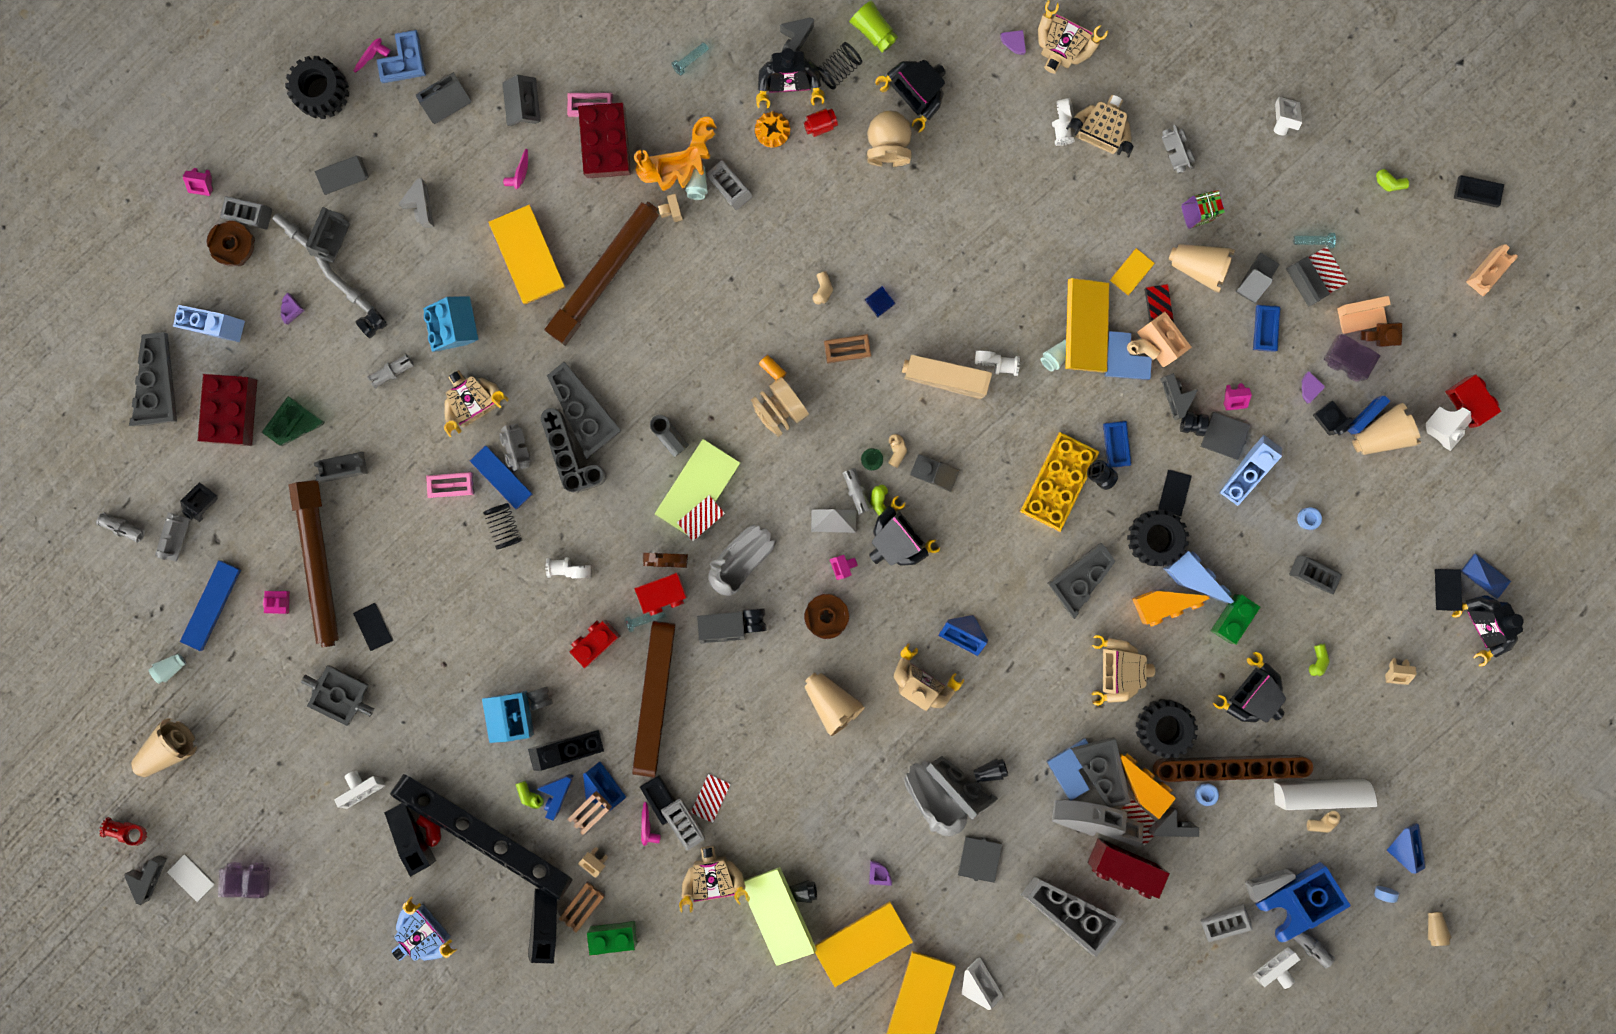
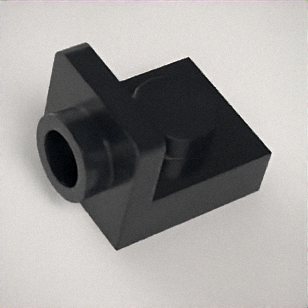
M1333 400L1313 414L1314 418L1329 436L1338 434V436L1342 435L1350 429L1348 425L1354 421L1351 417L1346 418Z
M199 482L180 500L182 513L190 520L194 518L201 522L203 520L202 514L218 497Z

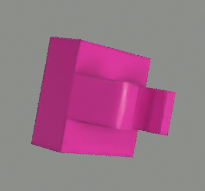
M193 168L191 171L185 170L183 180L188 193L210 196L213 191L210 170H206L205 173H199L198 168Z
M1240 383L1237 389L1232 390L1231 386L1227 385L1223 403L1225 410L1248 408L1252 396L1250 388H1245Z
M844 554L829 559L837 580L852 576L850 569L858 566L855 558L846 560Z
M264 591V613L289 614L290 591Z

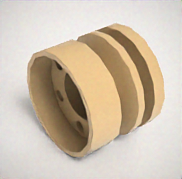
M782 377L769 385L773 393L772 397H769L763 391L760 392L765 402L761 404L756 397L751 399L757 416L766 428L775 433L777 437L783 434L778 427L780 423L787 431L790 429L786 420L788 417L794 422L799 423L809 415L802 402Z

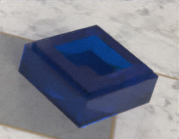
M883 286L864 299L877 318L896 304Z

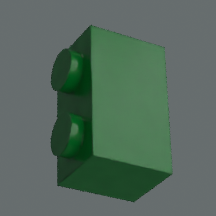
M1242 594L1233 595L1232 600L1234 602L1227 604L1211 629L1212 633L1226 642L1237 645L1261 608Z
M635 921L590 926L587 931L589 956L635 950L638 943Z

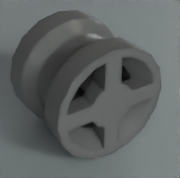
M548 686L526 693L527 697L531 699V710L553 704L552 699L548 697Z

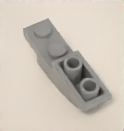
M1056 800L1054 802L1052 822L1091 836L1100 833L1136 847L1142 844L1144 824L1127 818V812L1081 801Z

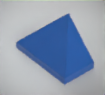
M1473 554L1461 570L1463 574L1496 599L1501 596L1511 582L1477 554Z
M974 615L948 619L938 635L976 656L981 653L988 642Z
M598 762L583 774L586 800L597 791L612 806L610 809L612 810L626 798L601 762ZM596 798L592 801L594 804L598 802Z
M1414 823L1402 831L1387 851L1411 873L1416 874L1426 867L1419 824Z

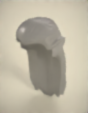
M755 525L746 528L724 549L716 560L710 562L711 569L708 578L710 585L716 592L727 596L738 592L749 574L772 552L775 547L773 545L775 541L770 540L771 534L766 528L760 529V526Z
M923 761L922 765L918 763L910 766L909 773H906L904 778L905 786L919 811L929 823L930 830L932 832L936 831L943 836H954L960 833L967 824V814L963 812L956 801L947 794L946 790L926 770L930 764L929 761Z

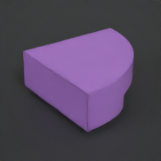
M1023 30L1000 34L1004 46L1015 54L1025 55Z
M290 293L283 297L281 305V318L288 325L305 311Z
M1306 372L1302 378V397L1308 404L1325 388L1310 372Z
M870 860L869 884L892 886L891 876L886 867L877 861Z

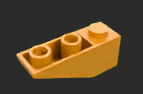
M1152 590L1132 600L1142 624L1155 626L1162 623V618L1170 615L1171 618L1184 614L1183 610L1191 607L1193 610L1204 606L1203 601L1210 598L1206 595Z
M1128 753L1125 756L1120 754L1124 774L1136 801L1160 819L1176 799L1170 794L1173 790L1164 782H1161L1159 785L1154 781L1155 775L1145 767L1143 770L1136 766L1138 761Z

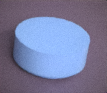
M1304 508L1299 512L1297 521L1303 529L1313 530L1320 526L1322 515L1316 508Z
M1201 783L1195 789V798L1204 806H1212L1218 801L1219 792L1214 785Z
M1376 886L1374 895L1376 898L1390 903L1398 901L1399 893L1383 886Z

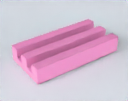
M568 93L567 115L568 117H579L578 110H572V108H578V106L612 103L613 94ZM572 99H607V103H572Z
M473 473L426 476L428 498L474 495ZM467 478V482L432 484V480ZM467 486L466 491L433 493L432 489Z

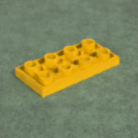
M530 205L488 222L524 305L565 288Z
M1075 278L1068 279L1065 369L1107 372L1109 283Z
M1059 432L1020 513L1061 532L1088 477L1087 469L1091 463L1096 461L1100 451Z
M889 901L815 944L817 949L815 954L834 987H837L913 943V940Z
M915 951L911 952L886 1034H935L956 967L955 964Z

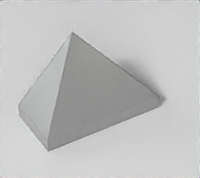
M812 509L811 532L856 533V510Z

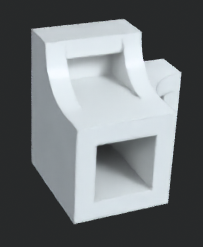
M1439 407L1426 422V431L1440 441L1443 447L1451 451L1465 435L1464 429L1471 422V412L1463 407L1454 412Z

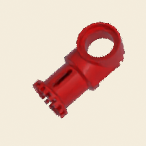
M110 817L105 818L101 824L103 827H100L101 830H99L100 837L109 836L118 839L119 842L132 846L143 844L147 838V832L143 826L129 822H116ZM133 829L140 831V838L136 842L131 841L129 838V834Z

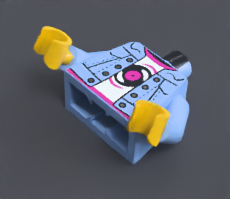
M411 896L403 904V909L399 914L396 924L397 934L394 936L399 945L392 950L393 956L399 961L407 955L414 961L419 958L426 961L451 956L457 951V949H452L449 946L452 942L449 939L451 936L424 904L414 905L412 903L413 897Z

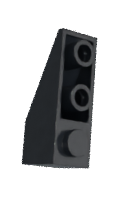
M599 730L532 747L528 749L533 771H542L604 752Z
M401 803L384 812L397 852L410 877L437 861L406 805Z
M535 888L528 958L531 963L554 964L557 899L541 889Z

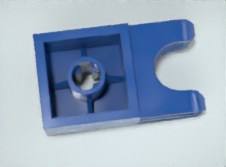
M1318 862L1296 875V879L1255 903L1258 909L1263 911H1269L1276 907H1282L1286 910L1287 917L1285 921L1275 929V936L1279 942H1286L1304 931L1318 926L1351 906L1330 871L1322 862ZM1315 891L1318 892V893H1317V896H1318V897H1317L1316 899H1314V898L1312 897V895H1313V893H1314Z

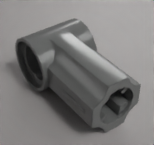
M656 415L651 419L650 429L674 458L689 446L667 417ZM659 419L665 420L667 424L666 429L662 432L656 431L654 428L655 422Z

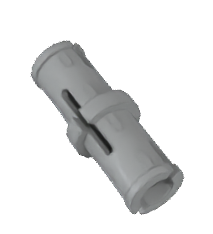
M405 354L391 364L386 363L384 368L367 376L369 381H372L371 385L376 389L388 380L398 378L397 375L414 367L412 361H409L411 360L410 357Z
M856 468L843 472L842 474L850 490L848 494L850 497L852 496L858 514L860 515L866 513L865 511L872 510L864 492L866 491L865 486L861 485Z
M105 512L100 513L96 520L97 525L113 531L117 536H125L137 543L141 542L145 536L144 529L129 524L127 520L115 518Z
M1306 931L1292 938L1305 949L1307 955L1313 956L1324 968H1329L1334 963L1335 957L1321 946L1320 941L1313 939Z

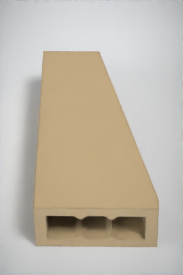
M911 355L909 360L905 359L902 373H905L904 379L978 399H982L987 395L992 376L991 372Z

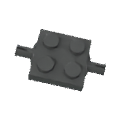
M328 665L318 680L304 675L303 680H301L302 684L313 688L307 707L349 726L358 711L369 717L373 714L375 708L363 703L369 684Z

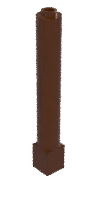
M648 201L646 204L640 203L562 310L559 309L544 329L545 332L564 346L567 345L581 326L580 322L659 217L656 213L658 209Z
M316 480L288 484L292 511H296L316 644H321V648L335 646V641L339 640L319 511V507H322L319 482Z

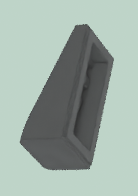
M225 196L220 218L261 229H268L272 208ZM235 203L236 206L233 216H231L233 205Z
M1301 555L1296 557L1289 573L1290 576L1334 595L1342 576L1341 573L1307 556ZM1314 567V570H1313V572H1312V574H1311V577H1309L1310 572H1311L1312 568ZM1321 571H1323V572H1322V575H1321V577H1320V579H1319V582H1318V581H1317V580H1318V577H1319ZM1330 574L1331 577H1330V580H1329V582H1328V584H1327V586H1326V585H1325V582H1326V580H1327V578H1328V575Z

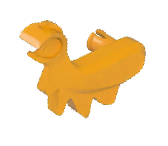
M703 117L695 123L692 129V141L690 146L684 151L656 156H648L645 150H643V154L641 150L637 151L634 155V160L637 163L635 170L640 180L645 183L658 182L662 191L671 188L677 178L680 186L684 188L690 181L694 169L700 175H703L702 159L710 158L706 142L715 135L713 129L708 131L707 127L717 129L713 119Z

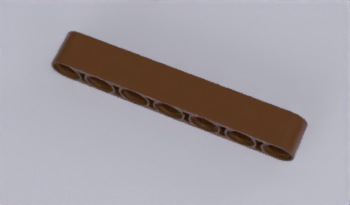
M652 622L632 775L656 777L675 636V623Z
M1301 755L1163 758L1155 761L1153 773L1166 782L1282 779L1308 777L1312 774L1314 767L1311 760ZM1280 761L1281 769L1275 772L1273 769L1274 764ZM1303 761V769L1297 771V763ZM1258 762L1259 769L1252 773V764ZM1213 763L1214 771L1211 774H1207V765ZM1236 763V771L1230 774L1228 771L1230 764ZM1187 764H1191V773L1184 775L1183 768ZM1164 765H1169V773L1164 776L1161 775V768Z

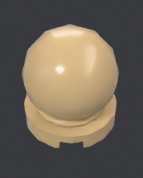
M883 111L876 115L870 122L867 132L869 143L873 147L867 151L868 163L881 167L882 162H893V167L909 164L912 152L906 147L909 145L912 136L910 122L897 111Z

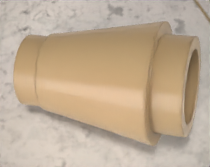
M1442 912L1428 913V940L1431 941V946L1450 945L1452 937Z

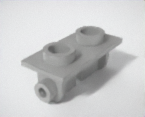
M1173 125L1174 131L1171 132V129L1163 131L1161 138L1167 152L1176 149V153L1169 155L1174 171L1176 170L1179 174L1186 171V166L1194 169L1192 163L1195 162L1192 150H1187L1184 142L1187 141V137L1183 128L1179 129L1178 126Z
M518 424L509 426V430L508 425H505L501 429L499 437L501 444L506 447L507 454L505 459L507 466L511 467L512 472L518 470L519 466L521 469L529 468L531 461L527 447L518 449V445L525 443L522 428H519Z
M168 512L155 553L157 558L177 562L190 521L189 518Z

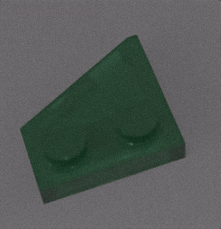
M288 396L261 433L279 446H284L319 428L325 422Z

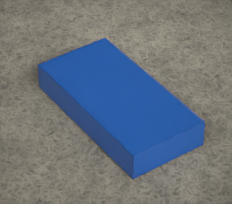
M1256 306L1253 350L1270 352L1278 350L1280 306Z
M1386 396L1376 397L1348 425L1350 429L1347 431L1351 435L1360 433L1390 400Z
M1127 421L1104 423L1103 430L1108 466L1110 468L1131 466Z

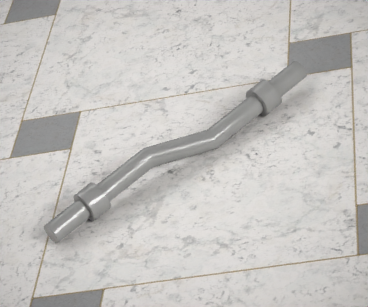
M279 213L275 214L272 219L285 230V234L291 239L295 238L306 248L308 238L300 232L301 229L294 223L288 222ZM315 257L326 278L344 292L349 301L353 304L356 303L367 313L371 308H374L362 297V293L356 288L352 289L333 272L327 260Z

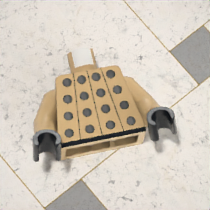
M1115 95L1110 96L1107 104L1098 102L1096 106L1090 105L1071 119L1066 127L1067 130L1070 127L1075 129L1074 135L1077 138L1112 154L1117 151V155H1120L1121 151H1124L1129 158L1134 148L1131 143L1130 123L1126 120L1127 114L1119 110L1123 100Z

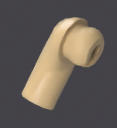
M827 271L816 275L820 288L817 293L813 294V301L817 305L826 303L833 292Z
M1146 339L1133 340L1127 345V350L1130 354L1145 353L1153 360L1161 352Z
M892 434L889 437V444L893 450V455L888 463L898 468L907 453V448L902 436Z
M1331 811L1320 821L1308 820L1307 830L1324 833L1331 832L1339 824L1340 814L1336 811Z

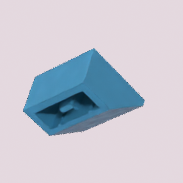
M470 296L445 297L423 308L424 320L428 330V341L432 352L465 346L479 340Z
M527 690L482 698L489 743L526 739L534 735L529 700L526 694Z

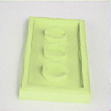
M702 439L656 510L655 515L685 533L677 522L708 495L716 502L741 463Z
M779 867L744 880L745 891L750 896L749 906L776 966L815 953L817 949L781 868Z

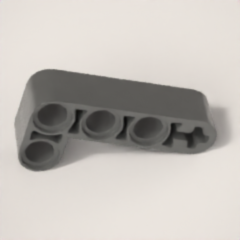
M553 408L544 410L541 414V422L564 489L568 492L579 493L602 485L606 481V472L603 468L597 465L580 467L563 414ZM551 414L557 417V419L554 420L556 427L562 429L555 430L554 425L551 422H548V420L551 419ZM560 434L564 435V444L556 446L555 437ZM569 455L572 458V463L569 467L564 468L561 461L563 457ZM597 469L601 476L598 481L593 482L590 479V473ZM576 476L579 480V485L577 488L571 489L568 482L570 478Z

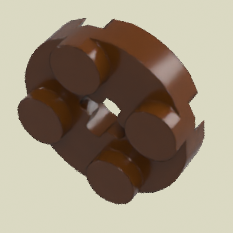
M229 220L222 224H217L210 230L207 236V247H209L210 255L215 261L225 266H242L253 253L255 237L247 227L239 222ZM234 238L235 246L228 249L226 241H231Z
M643 553V566L687 568L688 554Z
M821 594L808 603L804 613L805 624L817 637L822 639L835 638L845 630L849 622V611L846 604L839 597L832 594ZM824 610L833 613V618H830L829 623H825L824 619H820V615L824 614Z

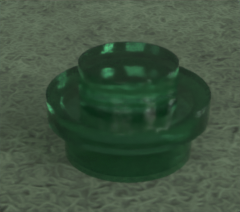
M867 449L861 456V463L867 470H877L883 464V455L877 449Z

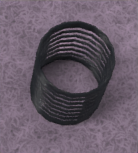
M844 42L840 45V48L841 46L843 47L842 51L837 49V53L839 54V50L849 62L852 61L856 66L862 64V58L849 43ZM845 45L852 50V52L857 56L859 61H857L851 55V53L847 50ZM839 54L838 56H839V57L841 58V60L845 63L846 61H845V60L841 57V55ZM836 58L835 60H836V61L838 62V64L841 66L842 64H841V63L839 62V60ZM834 62L832 63L837 70L839 69L843 72ZM851 62V65L849 66L853 68V71H850L849 68L847 69L846 67H844L846 70L849 71V74H846V72L844 73L846 75V78L847 75H850V72H854V69H857V67H853ZM828 63L827 66L832 70V72L834 74L836 73L837 75H839ZM823 64L824 67L819 65L818 70L829 79L831 84L825 80L819 71L820 79L830 89L835 90L836 85H840L844 77H842V81L838 77L835 78L839 82V84H836L831 77L833 75L827 72L828 70Z
M505 503L485 510L483 514L490 515L506 508L510 509L511 507L509 503ZM507 509L499 514L487 517L485 519H489L494 516L511 512L510 514H512V511H508L509 509ZM508 514V515H506V516H504V517H502V518H499V519L490 521V522H488L487 524L492 523V522H495V521L500 520V519L508 518V517H512L511 519H513L514 516H509L510 514ZM507 520V521H505V522H502V523H500V524L491 526V527H489V528H493V527H495V526H498V525H501V524H504V523H508V522H513L512 524H514L515 522H514V520H513V521ZM508 525V526H505V527H503V528L494 530V531H492V532H490V533H493V532H496V531H498V530H501V529H504V528H508V527H513V526H516V527H517V525H512V526ZM514 527V528H512V529H510V530H508V531H506V532H504V533H501V534L492 536V538H493V537H496V536H499V535H502V534H505V533H508V532H513V531H517V532H518L519 530H513V529L516 528V527ZM515 532L507 537L493 541L497 542L519 535L512 540L496 545V550L521 542V535Z

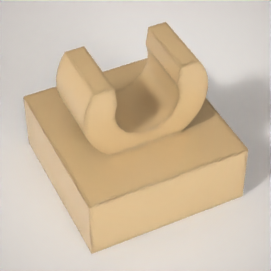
M676 194L668 195L669 204L658 206L661 218L672 215L674 222L683 220Z
M1393 658L1389 663L1390 669L1385 674L1386 683L1409 685L1417 675L1416 667L1410 666L1408 659H1405L1402 665H1398L1396 658Z
M597 847L590 853L587 852L578 863L595 878L605 867L603 863L608 858L605 855L602 859H597L595 857V853L598 851Z

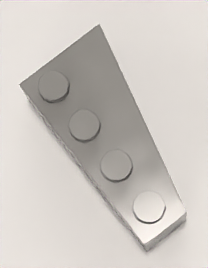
M1036 877L1031 880L1020 894L1095 957L1098 956L1124 922Z

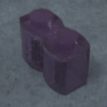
M1339 334L1335 337L1324 360L1328 362V367L1336 371L1341 369L1347 373L1349 379L1359 382L1360 380L1368 379L1380 355L1354 339Z
M239 862L227 863V866L219 869L218 897L264 898L268 896L270 868L264 867L263 863H251L249 867L241 866Z

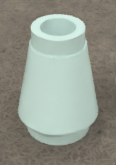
M705 167L703 175H700L696 169L693 170L685 190L688 198L702 200L708 193Z
M1066 339L1043 353L1041 363L1049 371L1058 370L1066 360Z
M178 653L152 664L149 673L158 684L161 682L166 683L186 665V662Z

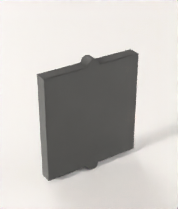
M1212 412L1200 447L1238 460L1242 447L1246 444L1245 439L1250 425Z
M965 836L958 876L973 878L974 881L983 880L995 883L1002 843L987 841L985 838L977 839Z

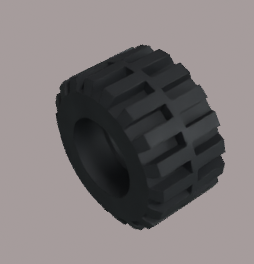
M310 56L304 57L305 61L303 62L300 59L296 61L298 65L290 67L292 72L286 75L289 83H285V88L289 91L287 95L302 112L306 115L309 114L312 118H317L318 116L320 119H326V115L333 117L335 116V111L341 112L340 106L342 104L346 105L347 100L345 97H349V91L346 89L349 85L343 73L324 57L321 59L319 56H314L312 59ZM326 78V90L318 97H309L308 89L310 84L316 79Z
M1154 510L1141 514L1139 518H1135L1133 526L1129 527L1130 535H1127V540H1130L1129 549L1133 550L1132 555L1139 558L1141 563H1146L1149 566H1168L1172 562H1177L1180 560V555L1185 554V546L1189 545V541H1186V537H1189V532H1185L1184 529L1187 527L1186 524L1181 523V518L1178 515H1173L1171 511ZM1154 525L1163 526L1169 535L1168 545L1160 552L1152 550L1147 542L1148 531Z
M1159 699L1158 702H1150L1149 707L1145 706L1142 708L1144 712L1138 715L1140 720L1136 722V727L1138 728L1136 734L1141 739L1140 743L1148 751L1159 757L1162 756L1170 759V757H1179L1180 753L1186 754V749L1194 746L1191 742L1193 739L1197 740L1198 735L1195 734V730H1198V725L1194 724L1196 721L1195 716L1191 715V711L1184 707V705L1172 700ZM1165 716L1174 717L1177 722L1175 736L1168 741H1160L1155 731L1158 721Z

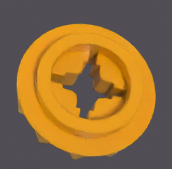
M774 111L763 113L757 119L755 135L764 146L771 148L779 147L789 138L790 125L782 113L779 114ZM777 122L776 129L779 131V133L772 132V134H770L769 137H767L769 129L766 127V125L772 126Z

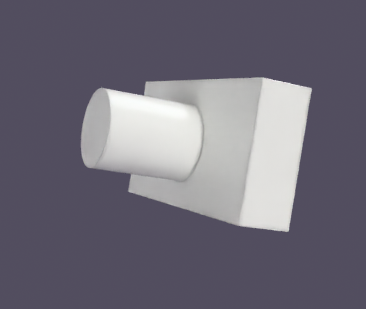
M1278 97L1275 103L1277 123L1274 132L1279 135H1286L1289 128L1299 130L1302 124L1300 102Z
M352 771L345 776L351 790L337 797L334 801L338 808L348 809L386 785L382 778L375 776L363 782L358 771Z
M1287 947L1254 972L1253 975L1264 987L1277 978L1283 988H1289L1295 983V980L1288 972V969L1300 961V958L1293 950Z

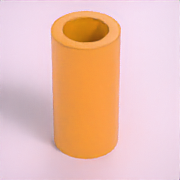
M768 354L759 362V365L775 380L780 377L784 378L787 374Z

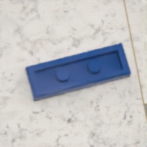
M484 446L470 460L515 509H518L533 495L488 446Z

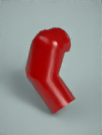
M420 815L416 824L426 829V843L434 847L441 841V829Z

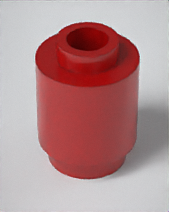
M826 108L807 115V121L803 122L807 134H812L813 137L832 131L834 127L838 126L833 109L827 110Z

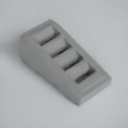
M723 160L706 173L709 180L735 210H738L752 198L750 191ZM725 170L726 173L716 180L715 177ZM728 178H732L725 185L721 186ZM737 184V187H735L731 192L727 193L728 190H730L734 185Z
M681 798L661 810L686 850L705 840L704 831ZM681 808L682 811L680 813L671 817L672 813ZM686 816L685 820L676 824L677 821ZM691 824L690 828L686 829L683 832L681 831L682 829Z
M1286 868L1246 880L1245 884L1250 899L1257 903L1296 879V876Z
M1244 904L1201 920L1208 942L1252 930V924ZM1236 916H1241L1243 922L1239 924ZM1229 918H1232L1234 924L1232 927L1229 925ZM1219 921H1223L1225 926L1224 930H1221ZM1214 923L1217 933L1213 934L1210 924Z

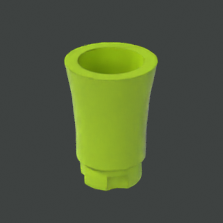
M872 0L861 7L849 21L875 47H878L882 53L898 39V36L893 32L892 27L883 18Z

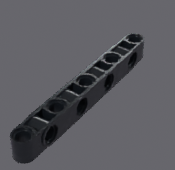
M403 774L390 792V795L402 804L558 900L562 899L573 881L566 873L408 775ZM421 797H428L430 799V803L426 806L419 805L417 801ZM464 820L469 824V827L465 830H460L456 827V823ZM498 844H503L506 846L507 851L504 854H498L494 847ZM535 868H542L545 871V876L537 878L534 876L533 870Z

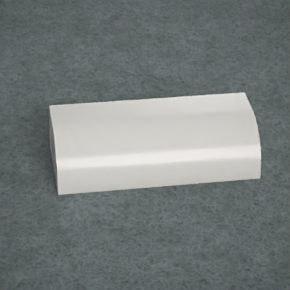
M1365 779L1274 782L1275 805L1284 810L1377 807L1374 788Z

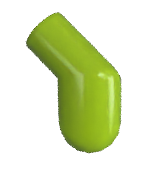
M1381 169L1376 174L1378 184L1385 191L1391 192L1408 189L1409 187L1408 178L1395 179L1386 169Z
M882 484L874 487L870 499V504L878 515L887 508L883 502L885 495L888 494V489Z
M1325 643L1314 646L1317 661L1316 664L1309 666V673L1312 676L1324 675L1330 660Z
M526 781L515 784L523 805L539 809L544 804L542 796L529 791Z

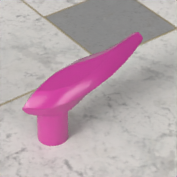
M381 38L374 40L367 48L353 70L355 73L369 60L373 59L377 52L388 57L391 49L381 44Z
M525 148L515 176L504 177V186H514L517 190L523 184L528 168V149Z
M644 802L641 819L642 844L644 846L648 842L659 844L661 835L650 833L649 810L647 802Z

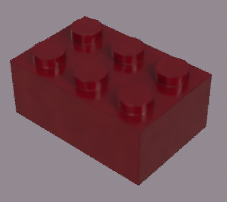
M610 103L578 106L583 174L585 177L601 178L631 175L627 116L624 104Z
M203 374L197 441L213 444L252 446L258 380L242 376Z
M1099 838L1087 862L1097 877L1109 881L1111 878L1117 882L1118 886L1130 890L1132 887L1138 891L1139 895L1151 899L1152 896L1160 899L1170 875L1160 864Z

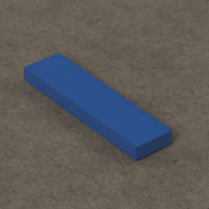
M218 560L180 640L181 643L198 651L204 650L241 569Z

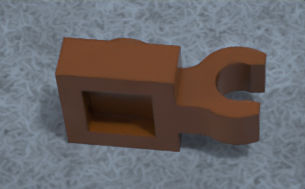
M1377 323V330L1361 331V340L1376 341V346L1379 347L1402 345V323Z

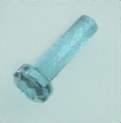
M703 42L679 62L674 60L671 63L673 69L678 75H683L685 73L684 69L708 51L709 48Z
M1329 233L1328 236H1294L1293 244L1327 245L1328 248H1334L1336 234Z
M663 609V612L652 616L648 613L630 619V616L626 617L625 623L628 631L633 632L634 627L664 618L666 615Z

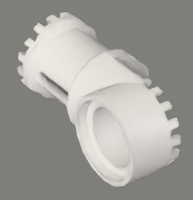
M1070 98L1057 101L1059 119L1052 122V127L1055 128L1056 146L1075 142L1071 134V127L1068 130L1066 129L1074 117Z
M976 351V365L982 363V366H995V374L997 375L999 373H1012L1014 376H1018L1019 367L1017 365H1020L1019 356L1006 358L991 351Z
M566 557L564 560L546 559L545 566L548 567L545 568L547 578H551L553 575H565L571 578H591V565H585V568L584 566H571L570 557Z

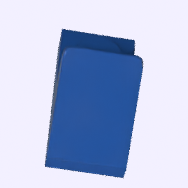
M568 774L537 789L554 796L553 798L549 797L544 810L547 811L545 818L552 821L557 818L574 775Z

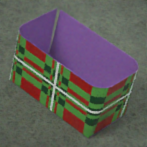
M1219 190L1194 195L1181 206L1188 229L1210 223L1225 212Z

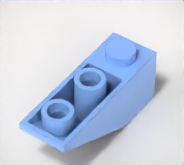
M178 305L173 327L240 342L245 321L221 313Z
M1263 435L1245 456L1220 493L1238 506L1282 457V447Z
M1186 551L1184 555H1180V560L1172 562L1171 565L1163 568L1179 586L1224 603L1232 604L1234 602L1230 597L1232 595L1231 592L1224 585L1220 586L1215 581V574L1209 568L1204 569L1200 564L1201 559L1193 551Z

